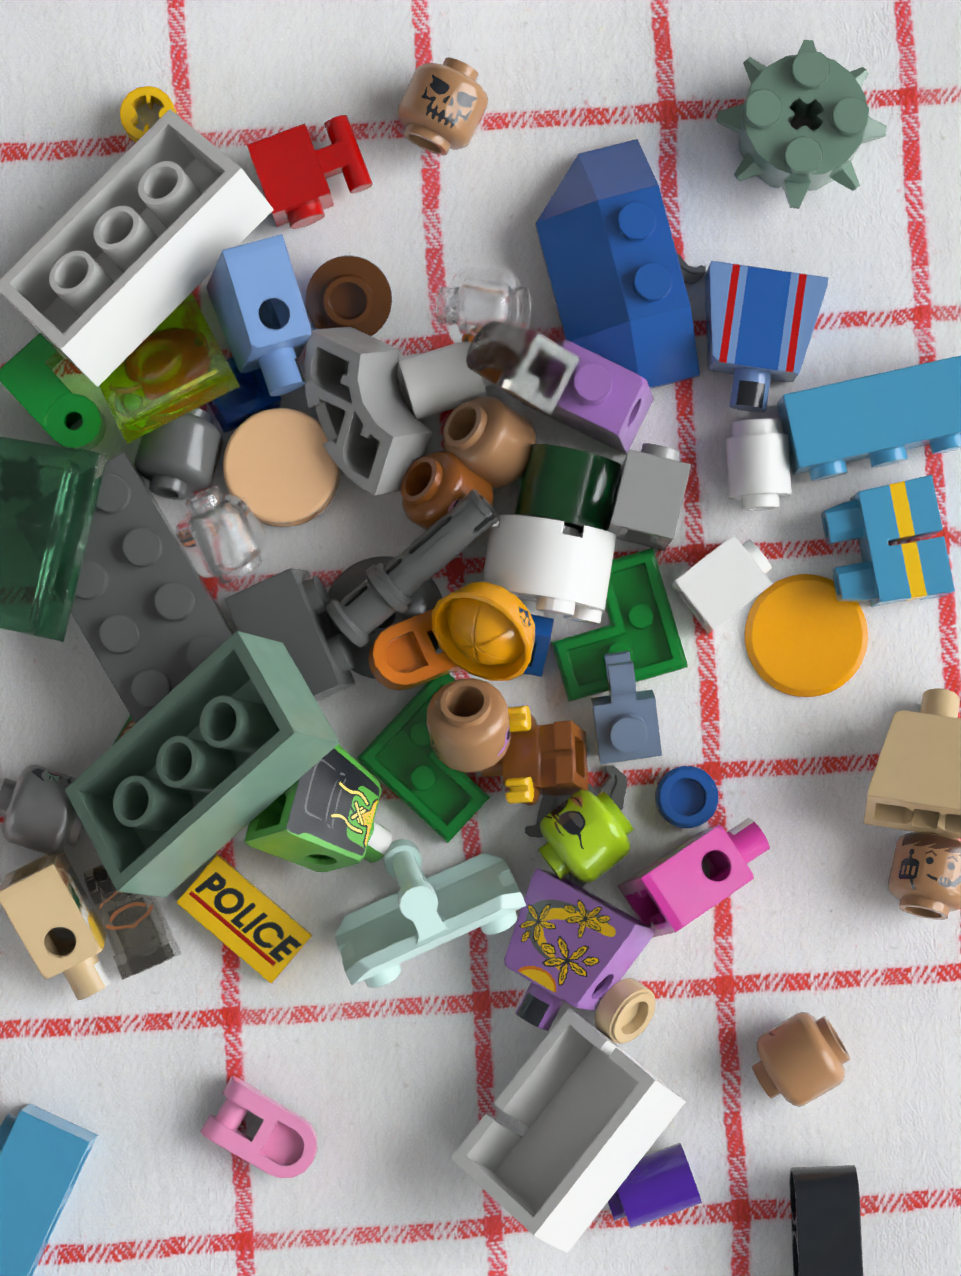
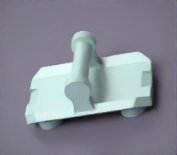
M399 839L391 842L383 857L387 872L396 878L400 891L347 914L342 920L335 939L350 984L354 985L364 980L368 987L378 988L389 984L401 973L400 963L480 927L482 932L487 935L507 930L517 921L515 911L525 907L526 903L505 859L481 853L427 878L421 870L422 858L418 847L410 840Z

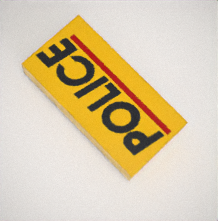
M219 854L214 857L176 902L271 984L313 936V934Z

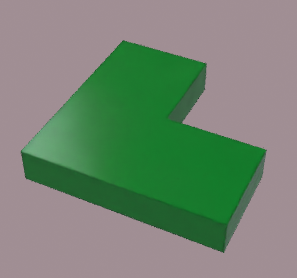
M653 548L612 560L605 611L610 625L551 642L568 703L609 691L604 654L629 651L630 659L633 661L636 683L688 667Z
M449 673L427 682L357 757L359 761L447 843L490 798L464 772L450 769L439 761L431 747L427 727V707L432 696L442 686L455 681Z

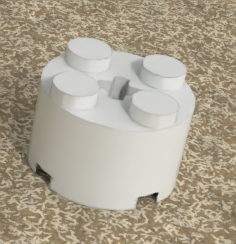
M500 515V521L492 525L490 529L482 582L502 586L522 601L532 615L545 617L547 612L564 615L563 618L567 620L600 624L602 612L605 611L616 535L585 525L583 535H578L579 530L564 526V521L521 515Z

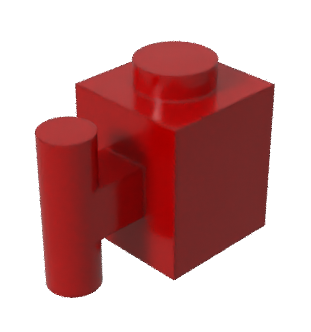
M347 115L334 117L324 123L331 145L318 150L314 149L305 123L247 144L266 200L274 209L271 213L277 227L289 223L291 229H298L325 217L324 209L334 206L331 191L326 181L329 177L343 173L351 194L364 191L373 185Z

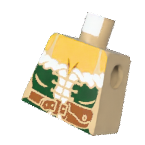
M64 849L53 855L45 854L6 874L0 885V904L45 980L63 972L77 1000L85 999L107 987L111 980L97 956L103 950L107 935ZM65 927L74 933L75 938L62 940L54 934L52 929Z

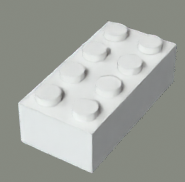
M169 109L0 279V293L31 325L98 387L214 270L222 250L238 246L274 209L240 166Z

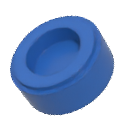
M681 766L674 768L660 779L656 787L655 803L657 810L664 820L676 827L694 828L706 823L713 816L718 805V789L714 780L708 773L697 767Z

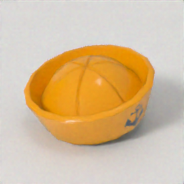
M471 582L438 600L431 613L432 631L440 648L454 664L471 675L489 681H510L524 673L531 661L535 640V623L529 609L516 595L502 586L489 582Z

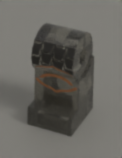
M103 863L84 872L88 892L115 956L113 958L122 980L133 977L182 954L156 896L117 892Z

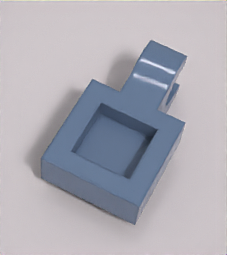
M629 651L604 654L609 696L591 698L600 764L662 756L656 700L653 690L636 692L633 661L630 659Z

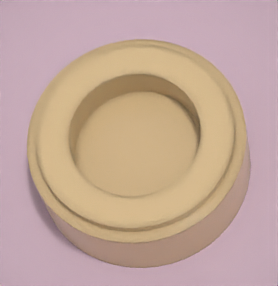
M626 978L617 982L606 992L595 1013L596 1028L617 1044L632 1041L646 1029L655 1011V996L653 992L633 978Z

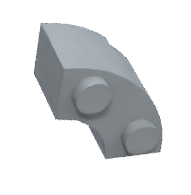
M352 327L311 330L304 362L305 391L308 408H316L321 427L328 440L323 446L337 466L364 490L373 495L401 491L403 476L414 461L424 457L432 431L414 418L402 398L397 376L400 349Z

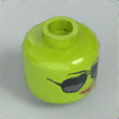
M580 790L541 820L540 831L547 843L540 847L538 852L560 879L571 872L578 881L591 883L627 856L631 847L627 835L634 829L607 793L602 791L595 796L588 790Z

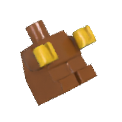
M528 705L508 707L511 732L510 745L503 758L494 766L481 771L484 778L503 776V785L509 788V792L505 793L506 801L509 804L522 803L531 806L538 802L539 795L562 796L573 795L580 790L589 791L586 732L571 720L537 725L536 719L530 713Z

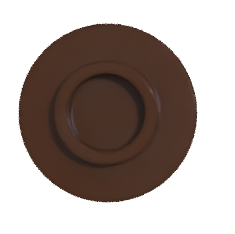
M353 255L338 256L323 263L312 275L306 290V308L312 323L317 329L352 327L373 336L383 327L389 317L392 306L391 287L382 270L371 261Z

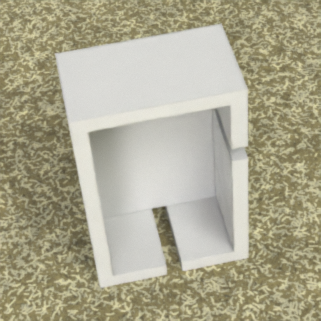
M568 1008L494 1102L503 1112L528 1126L529 1129L521 1136L511 1128L485 1114L450 1159L530 1233L567 1254L686 1101L649 1070L640 1065L637 1060L619 1045L600 1032L594 1025Z

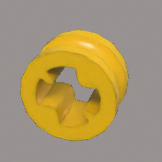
M151 86L138 87L129 92L122 101L120 108L121 123L129 138L135 143L150 129L148 124H145L144 131L135 127L140 121L136 113L138 107L147 103L149 109L153 110L155 103L163 107L158 113L160 118L169 109L177 114L169 96L159 88Z

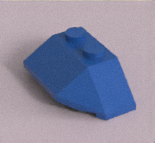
M638 139L579 153L535 223L565 340L642 376L647 380L650 389L699 377L700 370L690 301L660 188Z

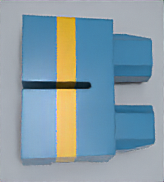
M932 475L859 491L850 498L849 502H844L821 513L827 544L858 539L862 557L861 563L832 569L838 601L862 602L870 600L871 607L896 602L944 597L955 592L944 536L894 546L888 545V543L897 541H910L931 537L943 530Z

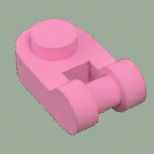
M231 1076L222 1092L227 1098L216 1116H208L200 1132L209 1140L269 1175L278 1178H293L305 1172L313 1163L318 1149L317 1134L312 1124L303 1116L266 1096L251 1084ZM247 1111L264 1120L253 1139L238 1129Z

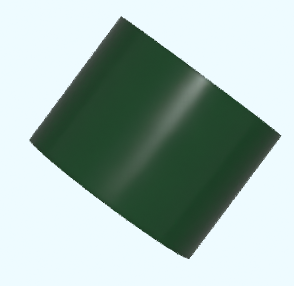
M531 444L514 515L564 521V526L578 529L579 534L582 535L584 525L606 531L621 465L609 458L577 449L548 444Z

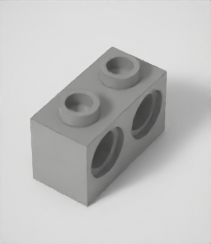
M643 443L640 452L629 449L622 465L606 531L615 534L616 539L665 551L674 539L692 464L678 461L679 451L661 445Z

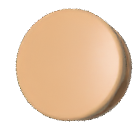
M274 408L254 414L239 425L227 443L223 458V473L231 496L245 513L266 525L292 527L314 519L328 507L338 489L341 469L323 446L328 440L321 424L313 417L298 410Z

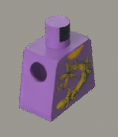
M536 868L524 899L526 906L521 908L504 958L507 968L531 981L515 1014L528 1023L549 1031L563 1002L576 1008L595 1011L606 992L621 980L652 939L656 930L570 882L564 877L560 879L555 873Z

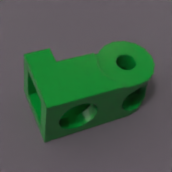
M39 333L0 368V382L59 445L68 451L76 453L88 452L97 447L104 438L106 430L105 417L94 402L86 396L73 394L52 371L64 358Z

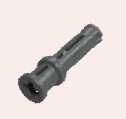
M473 488L453 509L437 520L397 557H394L386 565L383 563L373 564L366 570L367 578L341 601L332 599L326 605L330 617L355 645L364 648L370 642L369 634L396 611L402 614L406 612L413 601L411 595L466 549L478 536L500 521L499 515L490 503Z

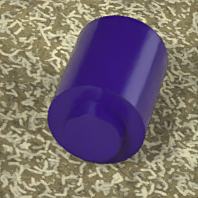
M681 1143L644 1155L608 1201L614 1221L626 1217L630 1229L702 1203Z

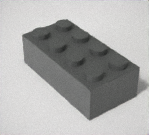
M124 452L15 516L135 724L234 634L144 479Z

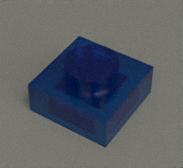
M234 357L214 364L211 376L201 390L224 433L238 428L241 423L254 414L268 409L280 408L282 401L280 396H270L261 368L247 373H240Z

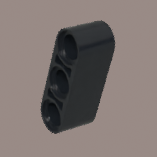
M855 1165L790 1168L793 1276H863L860 1195Z

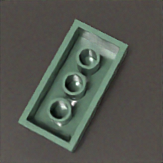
M236 631L76 778L65 791L117 892L165 898L335 748L340 741L284 644Z

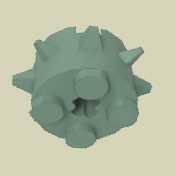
M804 40L797 55L785 56L767 67L751 57L744 61L743 64L751 83L743 104L718 111L716 119L717 123L739 134V151L743 156V160L734 173L736 179L743 181L757 176L771 187L779 188V186H782L789 207L796 209L800 208L807 190H817L832 181H836L852 191L856 190L860 184L851 163L861 144L886 136L887 131L886 125L869 117L866 96L861 89L869 75L868 71L861 67L849 72L837 61L827 58L821 52H817L813 40ZM794 115L800 118L803 116L809 118L813 123L811 129L807 126H802L798 130L794 129L790 124Z

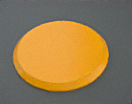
M799 574L773 583L758 596L748 613L744 638L748 658L755 671L767 684L788 695L815 697L828 694L840 688L854 676L866 653L868 629L864 613L858 602L837 600L833 580L819 575Z

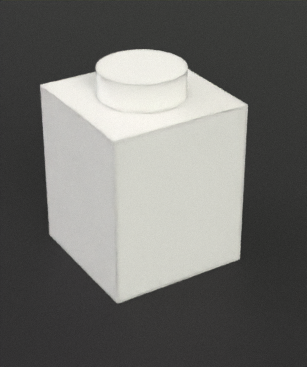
M732 535L677 578L670 586L709 634L773 584L766 576V573L772 567L764 554L751 540L741 544L736 536Z

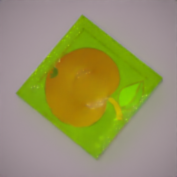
M190 294L99 387L126 442L130 443L239 387V384L193 294Z

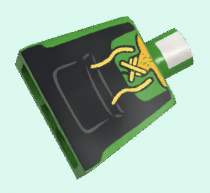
M338 744L249 823L244 843L316 872H329L359 864L362 859L375 863L384 857L392 841L391 832L374 821L381 794L379 781Z

